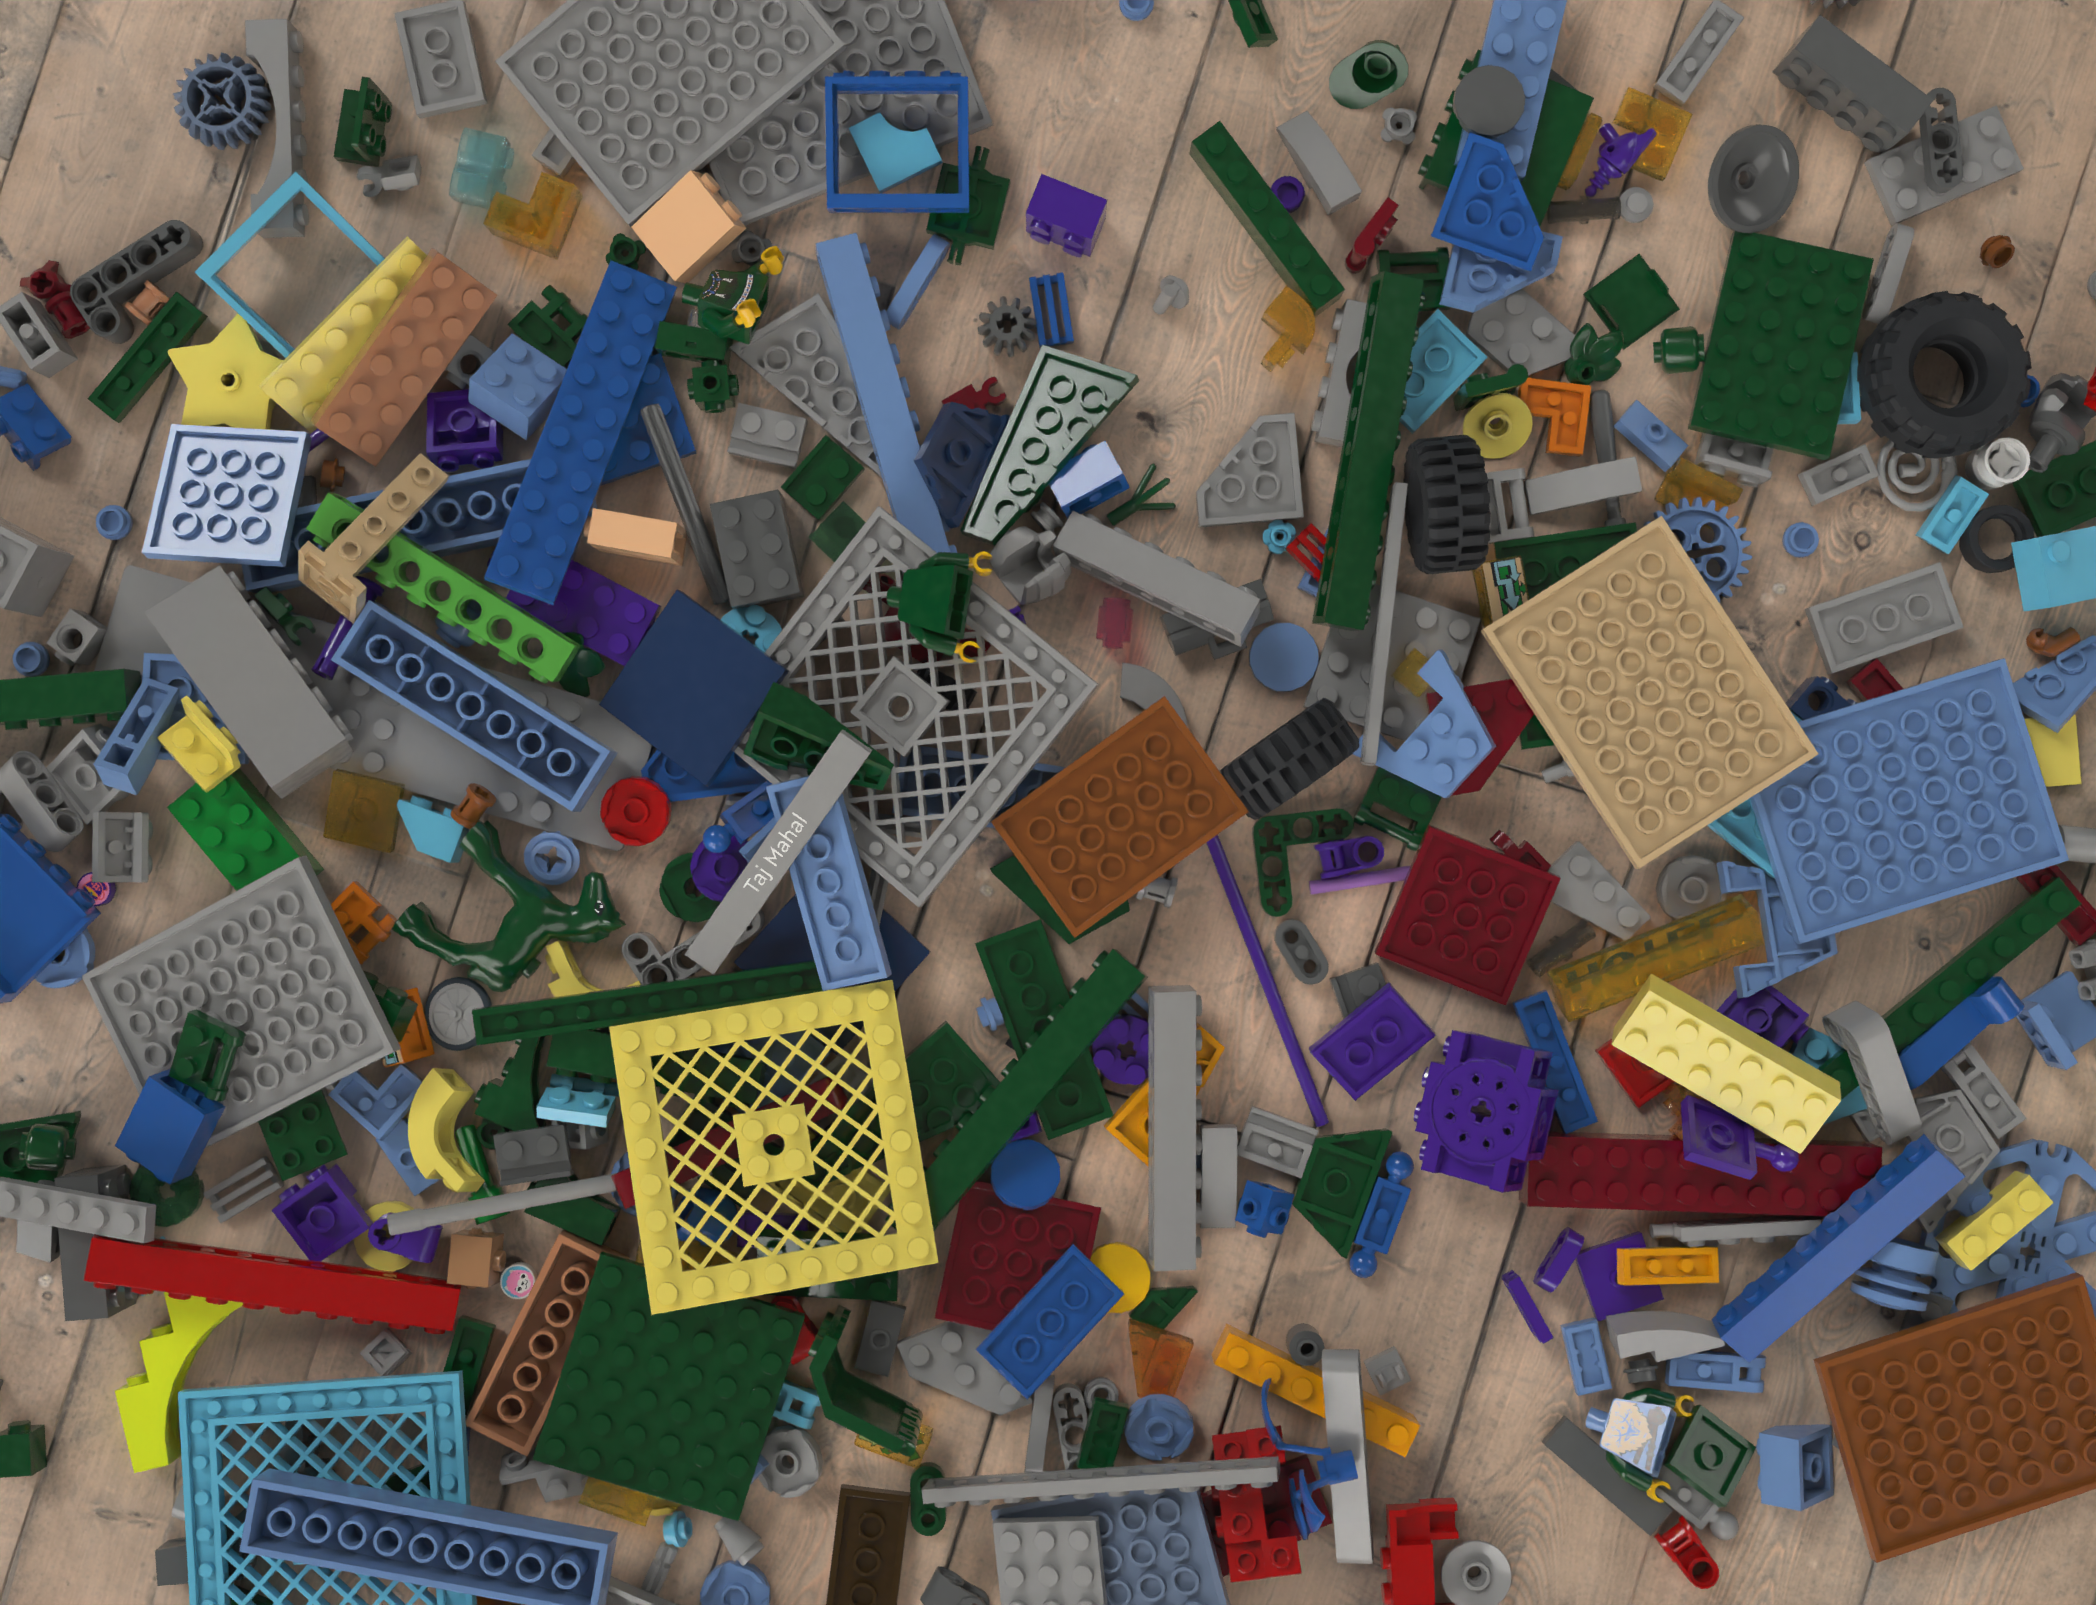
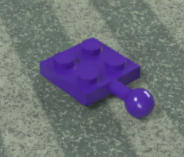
M1689 1095L1681 1102L1684 1160L1749 1180L1757 1173L1756 1156L1770 1160L1772 1166L1782 1172L1791 1171L1798 1165V1152L1782 1143L1773 1147L1755 1141L1753 1126L1715 1104Z

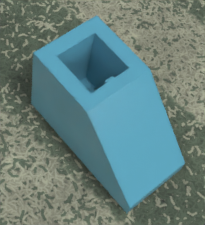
M412 795L411 800L399 799L396 806L416 850L449 863H459L463 853L459 845L470 829L458 824L451 817L452 809L445 807L444 812L431 808L433 802Z

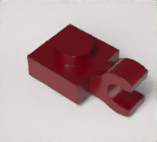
M1500 830L1489 839L1505 855L1546 871L1551 867L1543 856L1526 840L1517 846Z

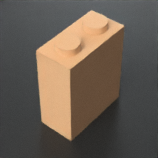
M690 170L631 226L675 282L686 283L691 281L746 229L739 219L742 217L739 209L731 201H724L717 192L720 186L708 173L702 174Z
M593 508L592 517L588 516L584 525V537L588 538L587 543L600 552L678 566L683 565L688 536L686 530L678 523Z

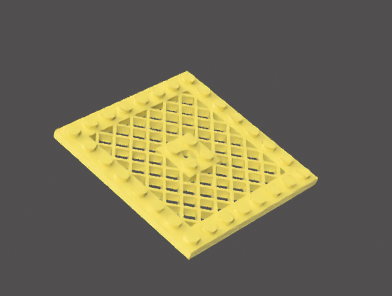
M893 980L609 1027L652 1315L939 1263ZM863 1021L865 1034L850 1023ZM841 1025L831 1040L815 1030ZM845 1028H848L862 1038L851 1055L835 1044ZM806 1031L796 1046L780 1036ZM810 1034H813L827 1044L816 1061L799 1050ZM770 1037L760 1052L744 1042ZM775 1040H778L792 1050L780 1067L764 1056ZM866 1042L871 1069L855 1059ZM735 1043L725 1058L709 1048ZM740 1045L756 1056L745 1073L729 1062ZM831 1048L848 1059L836 1076L820 1065ZM699 1049L689 1064L673 1054ZM704 1052H707L721 1062L709 1079L693 1068ZM796 1054L812 1065L801 1082L785 1071ZM663 1055L653 1069L652 1056ZM669 1057L685 1068L674 1085L658 1074ZM761 1060L777 1071L766 1087H763L749 1077ZM851 1063L868 1074L857 1090L840 1079ZM725 1066L741 1077L730 1094L714 1083ZM816 1069L833 1080L822 1096L805 1085ZM690 1072L706 1083L695 1099H692L678 1089ZM781 1074L797 1085L786 1102L770 1092ZM871 1078L873 1080L876 1104L861 1094ZM655 1079L670 1089L660 1104H658ZM745 1081L762 1092L751 1108L734 1097ZM837 1083L853 1094L842 1111L825 1100ZM710 1087L726 1098L715 1114L699 1104ZM801 1089L818 1100L807 1117L804 1103L791 1105ZM674 1093L690 1103V1106L679 1120L663 1110ZM766 1095L782 1106L755 1111ZM857 1098L874 1109L862 1126L846 1115ZM730 1102L746 1112L733 1115L735 1129L719 1118ZM822 1104L838 1115L827 1132L811 1121ZM695 1108L711 1119L700 1135L684 1125V1122ZM877 1113L882 1140L866 1129ZM660 1115L675 1125L665 1140L663 1138ZM842 1119L859 1130L848 1146L831 1135ZM715 1123L731 1133V1136L720 1150L704 1139ZM808 1125L823 1135V1138L813 1152L811 1151ZM679 1129L696 1140L685 1156L668 1145ZM863 1133L879 1144L868 1161L851 1150ZM771 1134H777L784 1140V1150L778 1155H770L764 1149V1140ZM735 1138L740 1164L725 1154ZM827 1140H830L844 1150L833 1167L816 1156ZM700 1143L716 1154L705 1171L689 1160ZM883 1148L888 1175L872 1165ZM666 1151L680 1160V1163L670 1176ZM848 1154L864 1165L853 1182L837 1171ZM721 1158L737 1169L726 1186L710 1175ZM813 1161L829 1171L818 1188L802 1178L803 1176L815 1174ZM685 1164L701 1175L690 1192L674 1181ZM868 1169L885 1180L874 1196L858 1186V1183ZM741 1173L744 1187L757 1185L747 1200L730 1189ZM833 1175L850 1186L838 1203L822 1192ZM793 1178L783 1194L767 1184ZM706 1179L722 1190L711 1207L695 1196V1193ZM797 1181L814 1192L803 1209L786 1198ZM888 1185H890L894 1211L878 1200ZM671 1187L686 1197L676 1212L674 1211ZM761 1188H764L778 1198V1201L768 1215L751 1204ZM853 1190L870 1201L859 1217L843 1207V1204ZM726 1194L743 1205L732 1221L715 1210ZM818 1196L835 1207L823 1224L807 1213ZM690 1200L706 1211V1214L696 1228L679 1217ZM782 1202L799 1213L788 1230L771 1219ZM874 1204L890 1215L879 1232L863 1221ZM746 1209L763 1220L753 1236H750L736 1226V1223ZM838 1211L855 1222L844 1239L828 1228ZM711 1215L727 1226L717 1242H714L700 1232ZM803 1217L819 1228L808 1245L792 1234ZM895 1220L897 1233L884 1235ZM676 1222L691 1232L681 1248ZM767 1223L784 1235L773 1251L756 1240ZM859 1226L875 1236L849 1241ZM731 1230L748 1241L737 1258L720 1246ZM824 1232L839 1242L837 1244L814 1247ZM695 1237H698L712 1247L701 1264L685 1253ZM788 1238L803 1248V1250L777 1254ZM752 1245L768 1255L742 1260ZM716 1251L731 1261L730 1263L705 1267ZM682 1259L696 1269L683 1271Z

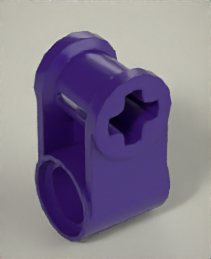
M1360 836L1346 840L1344 838L1314 844V849L1319 851L1323 870L1320 873L1321 879L1374 867L1384 857L1382 843L1372 836ZM1364 842H1371L1376 848L1375 857L1368 862L1362 861L1358 855V848ZM1331 851H1332V853H1333V858H1334L1335 866H1333V862H1332V858H1331V853H1330Z
M392 1212L382 1215L370 1226L368 1238L373 1247L424 1263L433 1262L443 1226L436 1225L387 1238L385 1237L386 1231L382 1228L388 1224L387 1215L393 1214Z

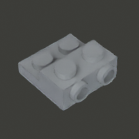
M102 724L83 728L46 768L87 825L93 823V812H106L116 801L124 799L130 794L104 785L94 766L95 760L113 732V729Z

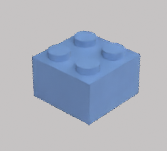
M512 333L470 377L468 402L527 440L549 416L567 369Z

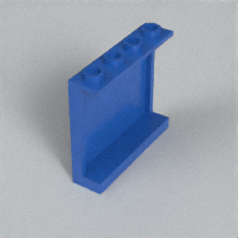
M0 814V1003L11 1002L101 914L94 906V898L83 889H77L69 881L71 878L70 874L60 865L53 864L45 856L46 850L37 841L28 839L20 831L22 828L21 824L9 814Z

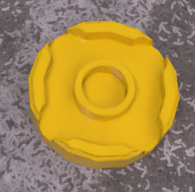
M1124 1242L1103 1244L1092 1251L1091 1262L1124 1293L1107 1313H1123L1134 1309L1145 1299L1150 1288V1270L1145 1257L1135 1247Z

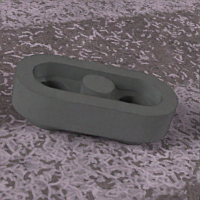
M1288 919L1281 922L1275 929L1274 941L1293 974L1299 981L1305 984L1313 985L1321 982L1328 973V962L1309 929L1298 920ZM1289 930H1294L1297 933V940L1294 943H1288L1285 939V935ZM1307 960L1315 962V969L1311 973H1306L1303 969V965Z

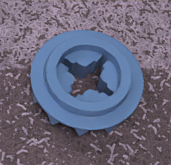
M543 831L539 835L532 837L524 851V863L528 872L536 880L549 885H558L569 881L576 874L581 864L580 849L576 848L572 838H567L560 831ZM553 847H556L557 856L562 858V860H557L552 868H550L549 857L544 854H548Z

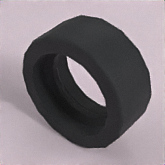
M1993 505L1978 511L1959 539V548L1965 561L1974 569L1985 573H2000L2015 568L2013 552L2008 557L1995 560L1983 553L1979 545L1978 533L1984 522L1990 519H2001L2011 527L2015 542L2034 538V529L2029 518L2019 509L2008 505Z

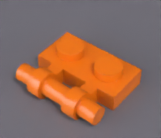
M353 881L331 903L332 909L360 965H362L370 957L368 953L380 941L385 942L391 936L390 931L397 919L388 913L380 922L377 921L372 915L382 905L358 881ZM363 925L369 933L357 944L350 937Z

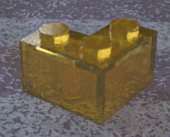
M541 172L529 204L496 191L483 224L497 237L558 260L583 195L575 184Z

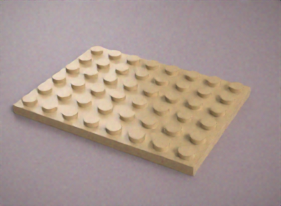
M1662 516L1481 630V633L1635 869H1640L1818 755L1815 747Z

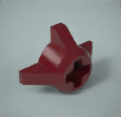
M51 260L42 268L35 270L30 277H24L20 280V287L29 288L35 297L45 302H48L49 299L57 294L70 292L71 285L66 284L64 279L57 274L59 262Z

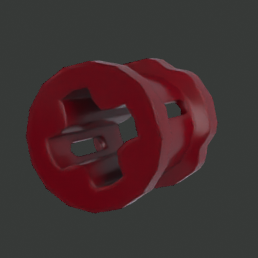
M70 292L57 294L45 304L47 312L54 314L61 325V333L64 338H75L83 335L90 329L73 302Z

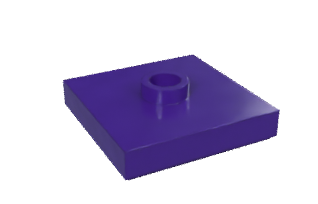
M1640 1231L1580 1250L1575 1258L1594 1317L1598 1322L1605 1320L1606 1316L1625 1313L1664 1300L1659 1284L1625 1286L1617 1284V1248H1647Z

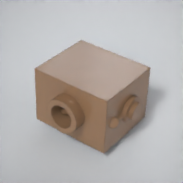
M478 1227L453 1233L451 1235L447 1284L464 1285L467 1289H476L477 1287L488 1288L499 1283L500 1272L504 1270L506 1264V1251L503 1250L504 1233L485 1232L482 1228Z

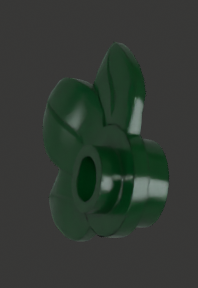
M1589 323L1581 327L1570 345L1571 357L1565 364L1567 380L1574 384L1589 385L1593 381H1605L1613 377L1622 366V363L1616 356L1623 347V332L1618 329L1598 338L1594 328Z
M564 632V635L582 646L559 683L569 693L588 697L590 696V689L587 678L601 673L605 669V665L596 652L583 648L584 639L581 634Z

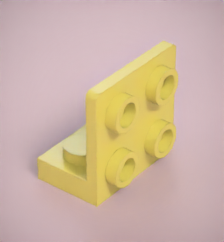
M186 695L181 699L186 716L159 735L157 739L207 793L241 767L238 754L241 752L236 746L237 740L224 726L220 729L217 728L211 719L214 716L205 704L200 700L194 703Z

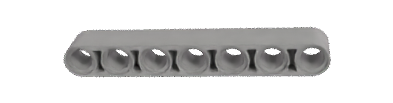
M1322 1349V1378L1328 1447H1330L1332 1454L1351 1450L1358 1474V1479L1331 1485L1337 1563L1373 1564V1528L1359 1349Z

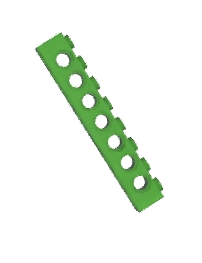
M328 492L306 529L316 535L313 539L316 543L327 549L364 510L341 495ZM400 532L386 545L389 549V556L386 561L381 563L375 556L365 566L378 573L375 579L385 586L394 589L397 585L407 591L406 598L422 608H425L428 604L439 611L437 617L453 627L460 624L468 629L469 633L467 636L483 646H486L489 642L500 649L498 655L514 665H517L519 661L531 668L528 673L542 683L547 684L549 680L552 682L560 681L582 646ZM411 562H415L420 569V575L414 582L410 581L406 576V568ZM442 581L447 582L451 588V594L445 601L441 600L436 593V588ZM472 600H476L482 609L480 617L476 620L471 619L467 614V605ZM502 619L508 620L512 625V633L507 639L502 638L497 631V625ZM532 638H537L543 645V652L538 658L531 656L527 649L528 643Z

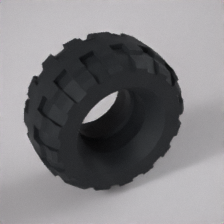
M1948 291L1935 292L1906 303L1890 313L1876 326V329L1866 339L1860 351L1862 356L1860 365L1857 366V382L1859 381L1861 391L1860 406L1862 413L1867 411L1873 421L1871 427L1880 437L1886 436L1893 442L1894 448L1906 454L1912 452L1922 455V458L1938 459L1958 456L1982 447L1999 437V434L2012 425L2020 414L2018 410L2021 408L2022 402L2028 398L2031 380L2027 379V371L2032 368L2030 352L2024 351L2021 342L2024 336L2018 325L2012 326L2005 318L2007 313L1996 304L1987 305L1983 303L1982 298H1979L1978 295L1967 292L1960 294H1951ZM1925 347L1940 349L1952 356L1958 363L1963 374L1964 387L1962 396L1955 407L1942 408L1925 399L1918 390L1914 379V363L1921 349Z

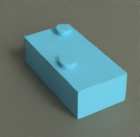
M2096 526L2011 543L2024 612L2096 598Z

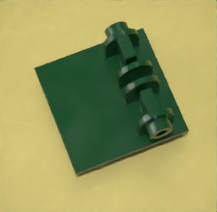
M322 1089L258 1121L282 1182L348 1155Z

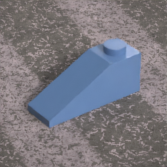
M145 677L94 762V766L104 785L138 795L155 765L161 748V743L157 737L168 728L180 693L179 688Z

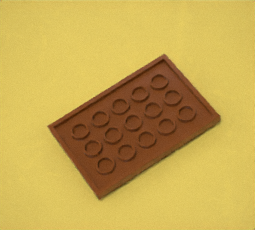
M1164 696L995 818L991 823L1075 938L1249 811Z

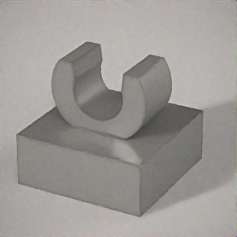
M1394 1346L1363 1361L1380 1396L1412 1381Z

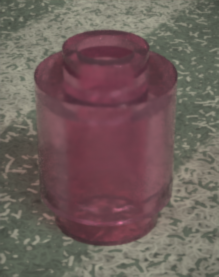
M1112 597L1103 598V606H1099L1096 640L1103 641L1102 647L1123 649V643L1131 642L1134 610L1130 608L1131 600Z

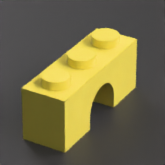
M2014 1171L1989 1192L1992 1199L1984 1208L1971 1216H1960L1934 1237L1957 1265L1972 1271L2054 1203L2030 1175Z

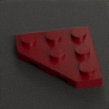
M1512 679L1471 685L1463 688L1472 706H1475L1496 747L1451 796L1480 791L1533 717L1534 712ZM1437 692L1425 694L1428 714L1443 700V697Z

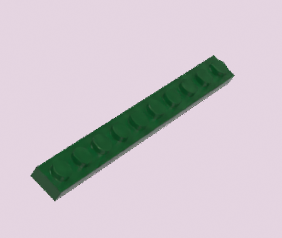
M2060 877L2049 879L1881 1016L1888 1025L1897 1053L1906 1048L2081 905ZM1844 1048L1817 1068L1840 1082L1841 1100L1859 1086L1847 1050Z
M813 960L474 1008L472 1015L476 1044L478 1046L617 1026L821 992L823 990L815 961Z

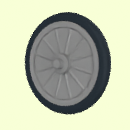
M465 977L447 979L433 989L427 999L424 1015L429 1034L437 1044L452 1051H463L477 1045L472 1010L474 1008L492 1006L490 997L485 989L476 981Z

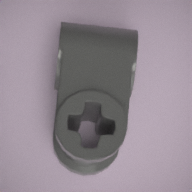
M942 1566L936 1568L920 1598L924 1605H972L973 1603L977 1605H990L989 1597L985 1591L962 1579L952 1570Z

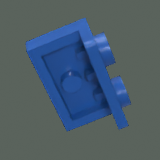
M28 383L0 397V436L4 435L10 442L11 450L18 461L21 463L26 462L33 471L40 468L41 458L71 443L72 436Z

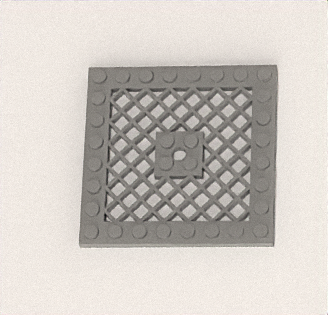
M878 506L765 653L789 670L780 685L793 689L792 684L808 683L809 699L818 706L835 705L836 720L847 728L861 727L862 740L875 750L888 749L889 761L894 764L890 773L892 794L876 795V789L867 788L868 796L852 798L851 784H848L843 791V798L860 858L916 906L922 907L1099 684L973 581L966 624L975 631L964 633L963 639L976 638L977 644L980 646V648H977L978 657H970L968 659L976 660L973 663H979L981 682L964 684L962 665L973 663L963 661L960 654L953 653V660L937 661L936 651L928 649L929 662L912 664L911 645H919L921 643L916 639H910L909 625L899 621L898 615L883 617L881 598H887L888 591H880L879 574L895 572L896 586L902 587L903 572L905 573L908 569L918 568L921 562L937 552L882 507ZM886 558L894 564L881 566ZM871 579L872 593L859 594ZM873 600L875 618L859 620L857 601ZM849 607L851 621L837 622ZM900 622L902 640L886 642L884 623ZM876 624L877 643L861 645L860 626ZM851 627L853 646L837 648L836 629ZM828 635L829 649L815 650L825 636ZM984 639L1003 654L986 656ZM903 646L904 662L893 656L888 663L886 648ZM878 649L880 668L864 670L862 651ZM854 652L856 671L840 673L838 654ZM830 655L831 674L816 675L814 657ZM1004 660L1006 679L988 681L987 662ZM1012 661L1030 676L1013 678ZM806 662L807 677L793 678ZM954 666L956 685L939 687L938 667ZM930 668L931 685L913 670ZM878 675L866 691L865 676ZM856 677L858 696L842 698L841 679ZM832 680L834 699L818 700L817 681ZM1031 682L1033 702L1016 703L1014 684ZM1039 683L1047 689L1041 698ZM1006 685L1008 704L991 706L989 687ZM981 688L983 707L966 709L965 690ZM957 691L959 710L944 711L951 701L942 695L941 692ZM903 696L909 703V710L904 716L897 717L892 711V703L897 697ZM857 702L850 712L860 721L845 723L843 704ZM1032 708L1018 726L1016 709ZM1009 710L1011 730L994 731L992 712ZM984 713L986 732L969 734L967 715ZM959 716L961 735L944 737L943 718ZM935 722L936 738L922 739ZM753 725L734 751L772 784L808 776L807 769L789 766L788 771L780 770L744 755L743 753ZM870 729L887 743L871 745ZM1010 736L996 753L994 737ZM987 738L988 758L971 759L970 740ZM962 741L964 760L947 762L945 743ZM937 744L939 763L923 765L921 745ZM913 750L914 766L898 767L897 752L903 757H907ZM988 763L974 781L972 765ZM964 766L966 786L949 787L948 768ZM940 769L942 788L925 790L923 770ZM915 771L917 791L901 792L899 773ZM966 791L952 809L950 793ZM942 794L943 814H927L926 795ZM918 796L919 816L903 818L901 798ZM893 799L895 819L879 820L877 800ZM869 801L870 817L853 803ZM944 819L930 836L928 820ZM920 821L922 841L906 843L904 823ZM896 824L897 840L880 825ZM922 846L916 855L907 849Z

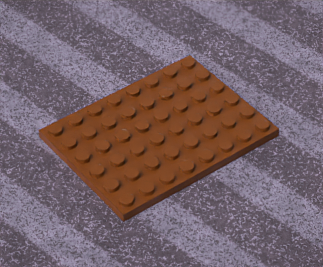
M2077 1272L1813 1359L1869 1554L1876 1563L2096 1489V1319L2084 1276Z

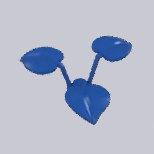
M1270 1378L1266 1379L1262 1386L1261 1409L1265 1427L1272 1444L1278 1450L1323 1456V1460L1317 1461L1320 1475L1319 1480L1307 1484L1304 1470L1300 1469V1489L1296 1491L1294 1478L1289 1479V1495L1296 1525L1302 1539L1308 1540L1309 1534L1317 1532L1325 1518V1515L1317 1508L1311 1497L1312 1491L1327 1484L1333 1485L1358 1479L1357 1469L1351 1450L1332 1454L1330 1447L1321 1449L1286 1444L1282 1441L1271 1421L1267 1406ZM1301 1502L1304 1504L1305 1517L1301 1510Z

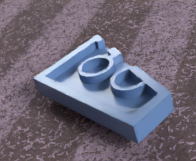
M2092 635L2058 654L2055 660L2039 669L2035 667L2025 673L2023 678L2013 683L2022 712L2056 733L2063 728L2096 690V636Z

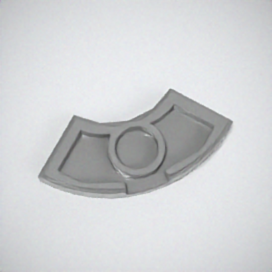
M1122 663L1120 698L1133 701L1146 710L1165 696L1187 726L1186 715L1181 701L1164 679L1144 667Z

